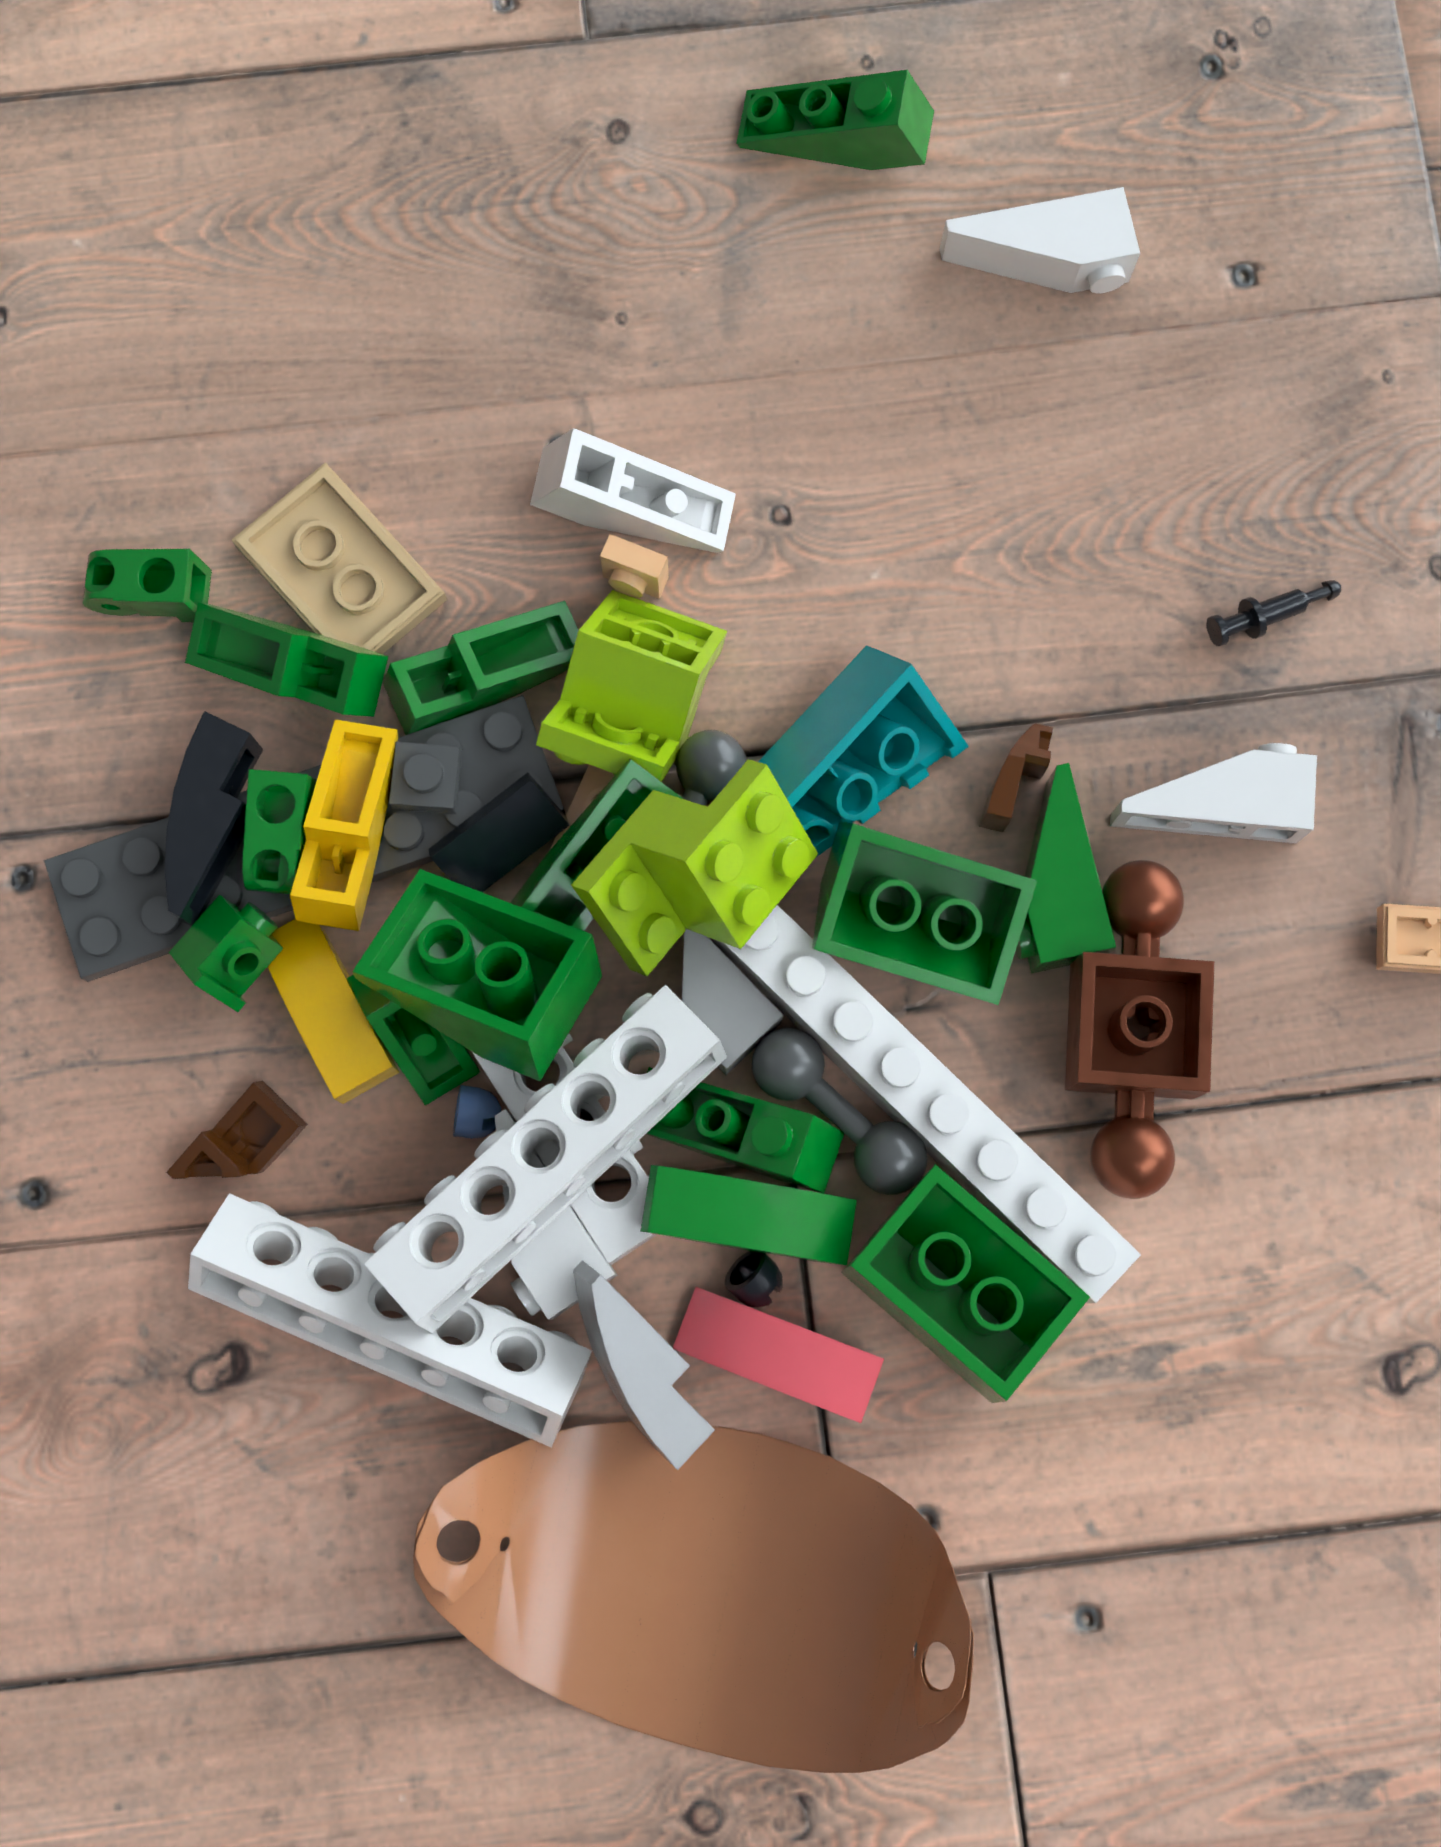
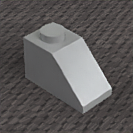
M688 929L684 932L682 1002L720 1039L727 1058L717 1067L727 1075L756 1048L762 1038L781 1024L783 1014L707 936Z

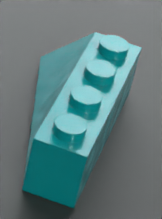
M866 645L758 762L768 765L818 852V857L832 847L840 821L865 823L881 811L878 803L902 786L908 789L913 788L929 776L927 770L929 766L943 756L953 759L967 749L969 745L911 663Z

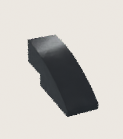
M206 711L202 714L182 761L173 791L166 833L165 879L168 911L190 926L205 912L244 839L246 804L238 799V796L248 779L249 769L254 768L263 751V748L251 733Z

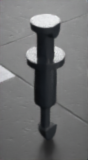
M1335 580L1322 582L1323 587L1307 593L1295 589L1262 602H1258L1253 597L1242 599L1239 602L1237 614L1224 619L1220 615H1214L1207 619L1206 628L1210 640L1214 645L1222 646L1228 643L1229 636L1245 631L1252 639L1260 638L1266 634L1268 625L1304 613L1309 603L1327 597L1328 601L1335 599L1341 593V585Z

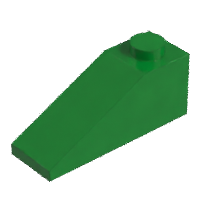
M629 759L549 850L510 903L585 931L594 917L571 884L653 790L683 798L633 760Z
M1069 763L1057 765L1047 780L1025 877L1037 880V884L1019 938L1016 954L1019 959L1028 958L1031 974L1069 966L1083 952L1109 954L1116 948Z

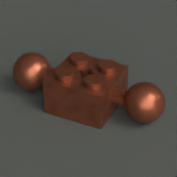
M1149 860L1131 861L1118 867L1108 877L1102 889L1111 928L1122 936L1121 954L1083 952L1070 964L1065 1090L1115 1094L1114 1119L1106 1123L1094 1137L1090 1150V1162L1093 1173L1099 1183L1112 1194L1127 1199L1145 1198L1158 1192L1168 1182L1174 1169L1175 1151L1173 1143L1167 1132L1158 1123L1153 1121L1154 1097L1193 1100L1209 1093L1211 1089L1215 961L1159 957L1160 938L1169 933L1178 923L1184 908V894L1181 884L1174 873L1164 865ZM1134 1014H1138L1140 1025L1147 1026L1150 1029V1034L1140 1040L1134 1037L1133 1032H1130L1127 1026V1020L1132 1018Z

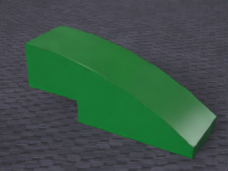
M561 601L454 634L448 646L392 662L384 678L383 686L405 735L498 704L567 671L579 629L566 602Z
M198 602L185 663L276 696L295 697L342 715L374 717L389 656L275 621Z
M651 1165L640 1232L813 1262L847 1266L857 1200L757 1181Z

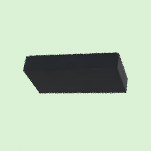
M527 772L428 849L429 855L451 881L484 892L570 824L565 814Z

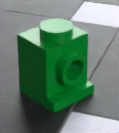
M219 895L170 950L169 954L195 986L236 1012H239L246 1004L241 996L283 950V947L272 935L278 928L277 924L262 910L250 902L240 909L222 895Z

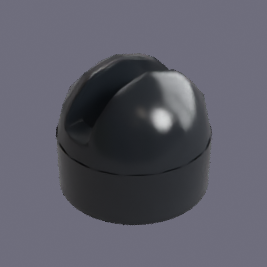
M748 1251L730 1267L725 1277V1287L748 1307L769 1306L772 1303L769 1294L773 1290L781 1292L783 1288L782 1273L777 1264L766 1253Z

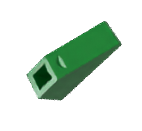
M908 70L752 89L746 91L736 144L743 149L866 170L925 165L934 109Z
M649 1067L647 1073L650 1072L653 1068ZM700 1082L654 1125L646 1135L779 1181L824 1194L844 1133L813 1114Z

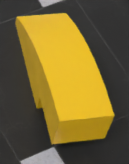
M335 719L303 825L306 842L290 893L296 921L354 931L360 930L387 811L396 742H398V729Z
M294 919L276 929L272 935L281 944L283 950L268 965V969L333 1098L344 1104L400 1073L389 1051L366 1019L347 980L350 976L322 925L300 922Z

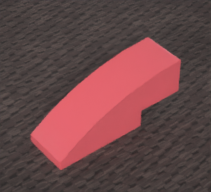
M699 1287L694 1289L673 1345V1349L858 1423L862 1422L884 1358Z

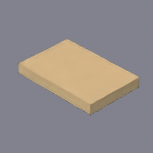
M326 462L232 539V542L241 554L313 633L380 654H384L447 601L445 592Z

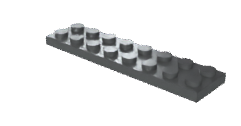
M523 695L398 738V742L460 746L462 762L456 814L395 810L389 804V793L372 882L432 862L433 860L430 858L428 850L430 847L527 772L565 814L542 747L536 745L538 735ZM321 765L298 773L308 774L317 780ZM247 790L240 792L238 799L242 800L245 804L247 802ZM169 817L44 860L81 979L90 982L167 955L191 928L190 925L184 923L168 911L165 858ZM243 839L207 908L219 895H222L240 909L250 902L270 918L292 911L290 894L246 890L242 872Z

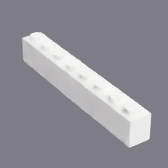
M778 905L742 949L713 939V943L797 1028L812 1036L819 1044L822 1052L893 1121L901 1122L912 1129L924 1142L927 1154L960 1186L1088 1294L1090 1298L1086 1303H1097L1141 1256L1128 1241L829 954L812 949L813 939Z

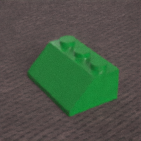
M840 821L821 880L812 949L999 1005L1037 880L854 823Z
M936 1164L885 1219L841 1272L991 1403L1006 1402L1090 1298L1088 1294Z

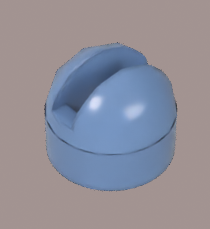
M460 1085L454 1118V1137L484 1138L495 1131V1115L501 1112V1106L490 1091L480 1087Z

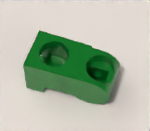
M191 549L96 550L88 555L82 603L90 610L108 615L130 616L139 614L140 616L177 617L181 622L194 623L198 602L208 604L212 570Z
M249 769L242 868L243 882L247 891L291 893L306 842L303 825L317 781L308 774Z

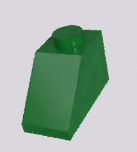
M354 974L347 978L366 1019L425 1106L480 1073L466 1047L355 979Z

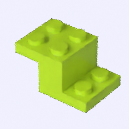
M612 590L578 631L561 698L541 723L536 745L553 751L559 759L567 763L576 765L589 764L611 772L614 776L631 759L662 782L677 758L682 744L688 739L707 674L721 654L728 631Z
M748 759L708 807L653 790L571 886L628 968L648 976L687 929L742 949L817 857L818 852L768 765Z

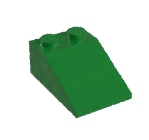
M419 869L352 971L355 979L478 1056L538 1081H541L602 978L599 959L591 933Z

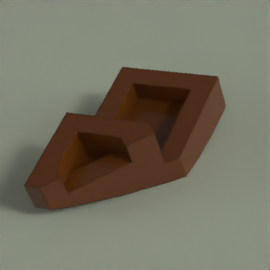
M1035 723L1018 739L992 785L979 827L1004 832L1012 819L1021 775L1041 779L1049 766L1051 751H1048L1053 727Z
M264 1081L253 1082L212 1130L201 1132L166 1173L172 1179L215 1176L228 1178L262 1173L308 1124Z

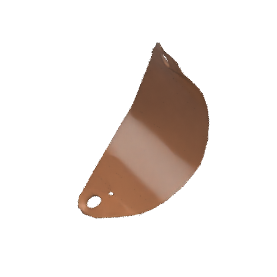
M632 1421L580 1425L559 1430L552 1448L529 1439L473 1465L440 1488L417 1524L413 1554L414 1577L427 1601L438 1613L486 1656L518 1678L563 1702L616 1725L690 1748L766 1767L820 1773H862L892 1768L938 1749L948 1742L965 1722L970 1703L974 1659V1632L955 1572L938 1533L911 1504L883 1484L819 1452L758 1433L712 1426L715 1431L677 1470L655 1449ZM457 1520L469 1521L474 1524L480 1536L479 1545L474 1554L460 1562L446 1560L439 1554L436 1546L437 1538L442 1528L450 1522ZM504 1537H508L509 1545L505 1551H501L500 1543ZM917 1642V1651L914 1658V1646ZM933 1642L944 1644L951 1651L954 1659L955 1673L953 1681L947 1689L941 1690L933 1687L926 1675V1654Z

